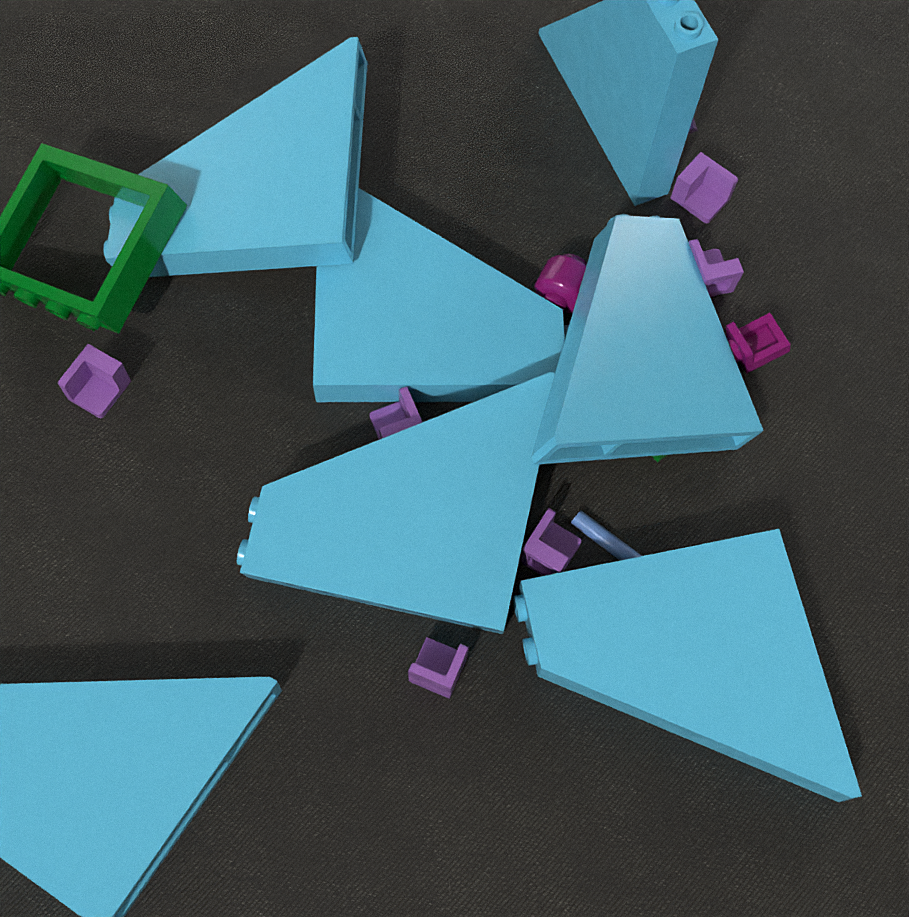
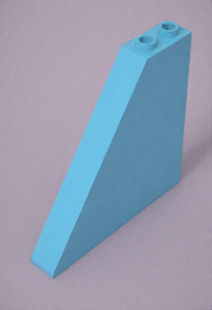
M603 0L540 28L539 35L634 206L669 194L718 42L717 36L694 0Z
M350 37L138 174L168 184L187 204L149 277L353 264L367 60L358 37ZM116 197L114 198V204L109 209L110 230L108 240L104 243V256L111 266H113L144 209L142 206Z
M358 188L353 264L317 266L313 365V388L316 402H399V389L406 386L414 402H475L548 372L555 373L569 325H564L563 309Z
M628 214L616 215L608 221L607 226L594 238L531 458L533 464L739 449L764 430L679 218L629 216Z
M548 372L262 486L260 497H253L248 512V522L253 523L249 539H243L238 550L237 564L242 565L240 573L252 579L503 634L539 464H533L531 455L555 373Z
M779 529L521 580L518 590L519 595L513 596V605L517 621H525L529 638L523 639L524 654L528 666L535 664L538 677L834 801L842 802L862 796Z
M271 677L0 684V858L81 917H125L281 693L282 689L278 682Z

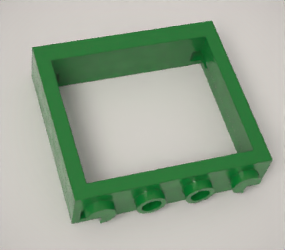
M41 143L0 216V294L6 296L9 291L13 292V297L33 308H37L38 304L41 303L46 305L44 307L45 310L61 319L68 320L70 315L77 317L76 321L92 331L102 327L119 334L187 204L168 184ZM62 179L144 207L93 302L11 271Z

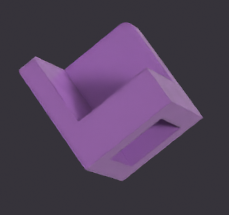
M700 152L677 177L670 199L704 223H709L729 202L738 178Z
M698 239L690 240L688 243L710 297L733 292L744 272L739 259L724 261L719 249L702 251Z
M87 344L60 378L58 385L69 401L96 417L103 418L130 384L131 379L121 362Z
M407 386L399 389V402L370 413V420L379 440L422 423Z
M548 508L522 548L519 560L520 563L541 576L564 572L581 545L579 537L554 523L556 512Z
M426 637L416 662L412 663L409 668V682L450 699L467 660L469 647L460 644L456 650Z

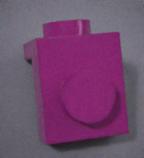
M771 313L739 329L734 322L726 325V338L736 363L739 362L746 374L790 352L791 344Z

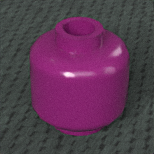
M574 254L551 257L544 265L535 283V293L563 309V314H572L587 263L581 257Z

